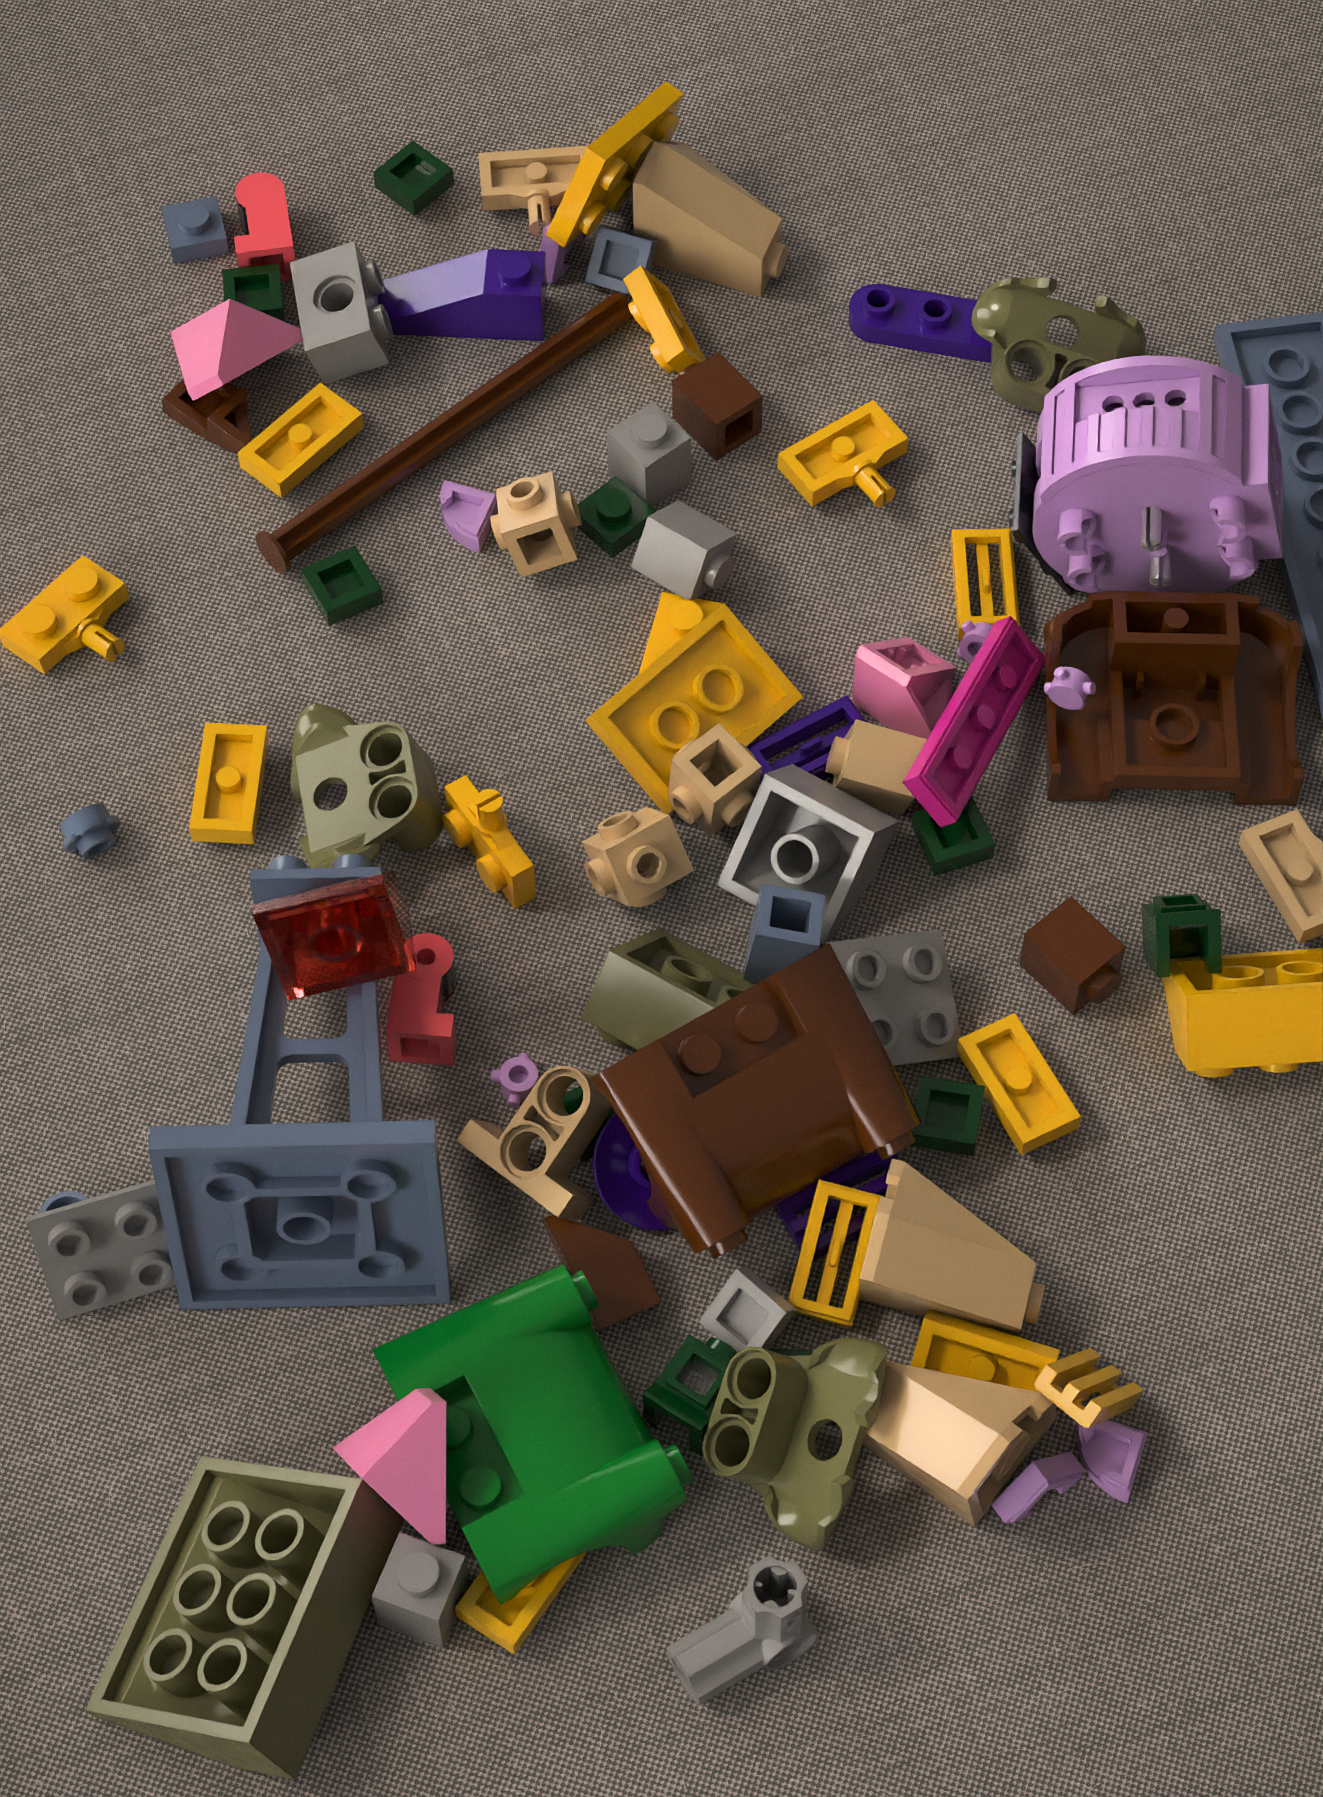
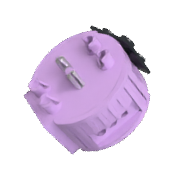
M1152 355L1114 359L1074 373L1057 384L1044 397V408L1037 425L1036 447L1024 432L1017 434L1016 460L1011 465L1015 494L1014 508L1009 512L1010 529L1015 540L1028 548L1039 561L1043 572L1047 576H1052L1068 596L1074 594V589L1087 593L1107 591L1217 593L1251 576L1259 568V560L1283 558V458L1269 384L1243 386L1241 377L1223 368L1183 357Z

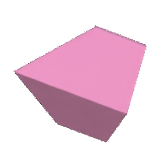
M232 299L226 300L170 332L186 389L193 401L303 340L300 328Z
M909 637L862 644L855 655L852 702L857 708L890 729L928 739L952 698V677L957 667Z
M420 1388L413 1390L332 1448L432 1545L446 1544V1401L432 1389Z

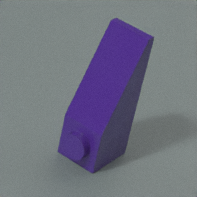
M486 249L384 279L385 293L377 295L379 305L382 304L387 311L393 335L543 341L548 298L545 251Z

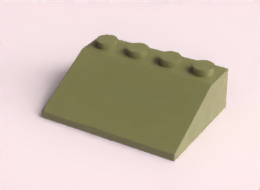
M201 1456L85 1711L93 1717L239 1769L295 1780L405 1519L362 1478Z

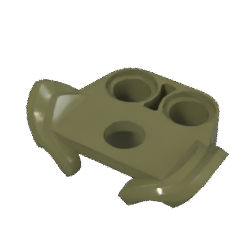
M1051 277L1005 278L991 284L983 292L973 309L971 319L975 332L992 343L991 379L994 390L1005 401L1041 413L1044 408V397L1057 384L1074 373L1114 359L1145 356L1146 336L1142 325L1137 319L1120 309L1109 297L1098 295L1095 302L1097 313L1047 297L1057 288L1058 281ZM1057 318L1071 321L1078 332L1076 344L1065 348L1051 343L1047 336V325L1050 321ZM1018 360L1029 364L1034 370L1035 380L1023 381L1018 378L1012 371L1011 362Z
M323 704L308 705L300 713L296 721L292 744L290 788L294 801L302 800L307 836L300 838L299 844L310 868H333L334 861L345 854H358L370 860L382 853V842L388 838L402 850L409 852L421 851L435 842L443 828V813L434 765L427 753L402 726L389 721L357 725L342 710ZM336 783L347 785V796L339 807L329 811L320 810L319 799L327 787Z
M839 1338L813 1350L812 1355L786 1356L761 1347L750 1346L740 1350L732 1357L726 1368L704 1435L702 1447L704 1461L709 1469L717 1475L745 1482L765 1498L763 1502L765 1510L777 1530L795 1543L810 1550L821 1551L824 1549L853 1494L855 1483L852 1475L867 1429L875 1424L879 1413L881 1389L886 1370V1347L879 1342L867 1339ZM834 1421L841 1429L842 1444L838 1453L833 1458L823 1461L816 1453V1435L822 1426Z

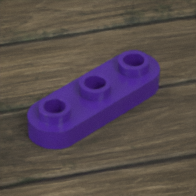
M870 284L861 287L850 299L849 327L858 338L866 342L991 363L992 343L979 336L972 326V312L978 300L885 284Z

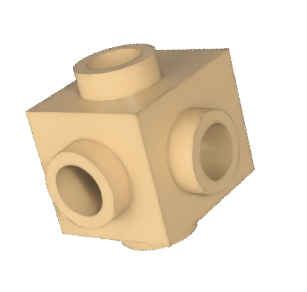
M553 471L534 477L520 478L510 485L496 489L498 514L490 517L492 530L501 550L508 549L521 578L578 560L574 527L582 525L580 511L572 491L561 492Z
M718 723L699 739L691 740L685 744L671 760L668 790L669 801L675 812L685 822L689 824L696 822L710 837L726 824L730 827H735L746 819L759 789L762 766L746 746L739 743Z
M644 807L635 813L624 811L606 818L597 826L598 833L582 841L590 860L585 863L584 867L593 888L600 896H606L629 907H643L658 901L667 893L666 886L694 871L670 815L649 807Z

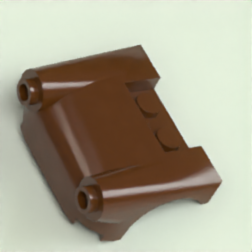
M1107 591L1089 593L1088 601L1060 612L1056 617L1048 621L1043 629L1045 683L1053 681L1056 668L1073 667L1089 676L1096 685V692L1093 695H1087L1086 705L1081 710H1068L1059 707L1045 694L1047 800L1109 802L1112 789L1233 791L1234 804L1296 806L1304 781V771L1299 762L1295 736L1296 683L1303 649V636L1297 620L1288 622L1280 613L1260 605L1261 597L1237 593Z
M830 943L591 1077L597 1090L608 1101L623 1122L640 1153L651 1183V1196L646 1202L652 1213L666 1228L671 1227L678 1230L695 1254L708 1249L713 1259L748 1240L743 1227L750 1224L752 1219L850 1163L864 1152L867 1154L877 1150L881 1159L884 1160L913 1144L917 1139L911 1129L922 1123Z

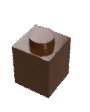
M719 352L700 364L696 363L686 367L676 379L672 380V417L715 461L762 432L763 396Z
M1070 896L1025 932L1019 965L1074 1015L1090 1001H1093L1095 1004L1102 1003L1118 988L1123 978L1120 971L1126 946Z

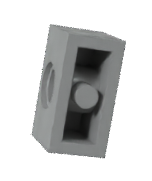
M355 241L290 262L304 351L323 383L326 385L390 364L385 340L393 338V330L385 307L382 304L379 305L377 295L385 293V287L376 262L374 260L366 262Z

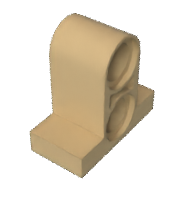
M556 1066L547 1070L538 1079L505 1130L495 1123L470 1119L456 1141L558 1218L581 1220L595 1198L568 1179L567 1176L606 1120L612 1106L597 1090L591 1080V1077L596 1075V1073L571 1066ZM578 1081L583 1090V1101L580 1108L570 1115L564 1106V1094L572 1083ZM540 1136L546 1146V1157L543 1163L533 1170L527 1159V1150L530 1143Z

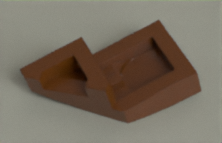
M183 378L162 398V410L165 414L197 435L224 449L238 453L251 442L246 388L237 389L228 382L193 401L186 389Z
M554 1214L542 1220L561 1264L565 1266L571 1275L582 1270L598 1300L600 1307L589 1312L597 1332L661 1303L653 1282L632 1241L566 1218H558Z

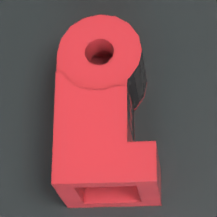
M269 173L247 175L239 181L235 189L239 222L242 231L246 234L234 237L238 267L279 264L281 282L292 281L290 262L295 261L284 185L278 177Z
M432 933L417 934L408 938L399 950L386 1027L390 1061L454 1066L457 1048L454 1014L444 1013V1005L454 995L457 987L453 948L440 935Z

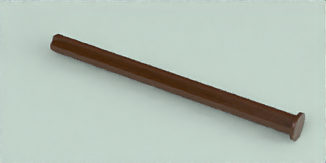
M620 292L612 294L271 534L264 530L256 534V543L263 557L277 572L281 574L288 572L291 569L290 560L628 323L633 318V315L628 308L629 302L626 296Z

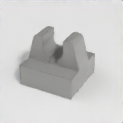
M741 1267L735 1269L698 1322L716 1338L724 1341L737 1352L750 1346L769 1350L797 1309L751 1269Z

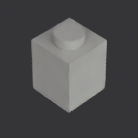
M654 401L607 431L608 475L611 478L616 476L651 507L691 481V437Z
M677 500L647 517L631 568L682 598L692 601L711 589L720 588L728 579L734 565V558L730 554L737 533L682 501Z
M399 1532L372 1594L378 1625L444 1649L457 1618L455 1607L470 1587L466 1556Z

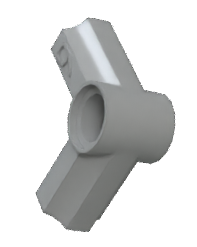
M768 1555L748 1567V1585L729 1604V1611L666 1647L667 1657L674 1668L677 1678L687 1694L694 1699L698 1706L764 1666L767 1671H771L793 1662L818 1641L820 1634L806 1614L808 1580L795 1561L783 1562Z

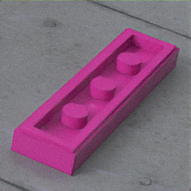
M1011 616L994 623L902 782L940 827L957 822L1045 665L1044 655Z

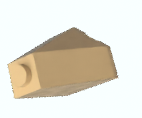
M676 140L669 141V144L662 141L653 142L633 181V232L658 240L652 265L761 297L771 276L775 278L780 277L787 260L788 245L781 243L782 218L686 143Z
M892 1159L886 1178V1184H888L885 1197H880L859 1278L860 1300L925 1316L927 1310H932L1018 1337L1020 1336L1023 1322L1036 1325L1046 1286L1032 1282L1037 1263L908 1163Z
M886 1361L878 1417L875 1424L867 1429L862 1445L966 1522L976 1527L991 1507V1504L1000 1495L1057 1418L1056 1405L1040 1392Z

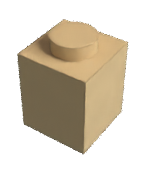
M856 719L844 738L835 736L828 755L826 772L835 775L833 786L874 808L902 815L915 798L902 782L927 739Z

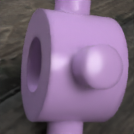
M971 620L964 622L961 628L965 635L957 649L958 657L965 659L971 664L993 625L986 622L973 624Z
M1073 667L1056 668L1053 681L1046 682L1044 685V692L1051 701L1059 707L1068 710L1083 709L1086 705L1087 695H1093L1096 692V685L1089 676Z
M520 1053L518 1057L505 1061L500 1070L493 1069L490 1080L494 1083H500V1090L502 1095L508 1100L507 1104L517 1108L524 1102L540 1077L538 1076L536 1065L531 1061V1056L527 1053Z

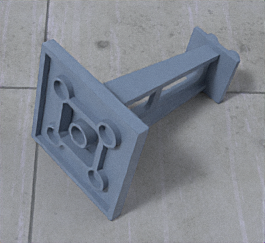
M345 854L338 857L333 863V868H307L306 863L298 857L291 855L278 856L270 861L268 869L250 870V884L260 943V954L230 1125L150 1126L148 1150L180 1308L185 1310L451 1304V1274L436 1120L385 1121L376 960H390V941L382 867H372L371 862L366 857L358 854ZM345 961L347 1030L344 1035L337 1038L290 1039L285 1037L283 1030L293 962ZM339 1062L347 1066L349 1074L350 1122L271 1124L277 1074L282 1066L289 1063Z

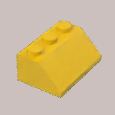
M1323 948L1222 955V973L1209 974L1205 969V963L1201 957L1170 959V977L1162 978L1175 1052L1187 1071H1194L1195 1074L1202 1077L1217 1078L1229 1076L1234 1073V1068L1259 1066L1261 1070L1266 1072L1284 1073L1298 1069L1299 1063L1323 1061Z

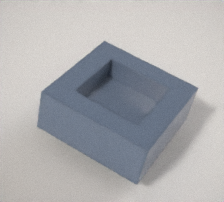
M217 196L161 207L174 264L229 253Z
M600 225L585 282L631 295L623 278L640 265L647 271H651L658 240L608 225Z

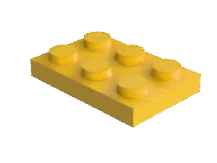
M665 81L586 147L547 230L546 236L565 248L582 232L587 236L591 235L602 221L608 209L615 213L622 207L633 189V181L653 142L662 141L667 143L676 131L680 118L674 114L683 98V92Z
M722 603L590 715L585 722L663 813L669 814L674 810L668 797L671 760L685 744L691 740L699 739L720 723L739 743L748 746L802 699L803 696L726 604Z

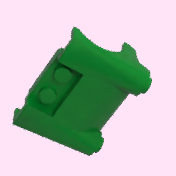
M563 1264L372 1349L398 1401L413 1390L420 1388H430L446 1401V1498L500 1605L513 1599L525 1586L541 1574L582 1553L613 1545L626 1547L633 1555L646 1549L662 1535L661 1528L667 1515L688 1501L683 1487L694 1482L690 1470L675 1443L663 1449L659 1441L653 1439L598 1334L592 1328L591 1324L593 1322L589 1312L600 1307L584 1273L582 1270H579L570 1275Z

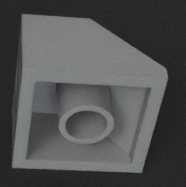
M794 764L765 773L717 882V886L753 906H756L762 883L824 894L825 904L820 942L826 944L831 940L875 878L900 821Z

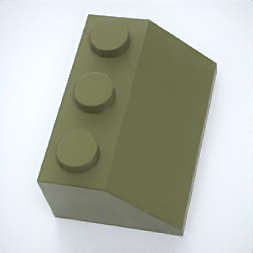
M658 928L609 950L581 1019L599 1028L598 1034L605 1041L618 1047L640 1050L758 983L743 980L744 973Z

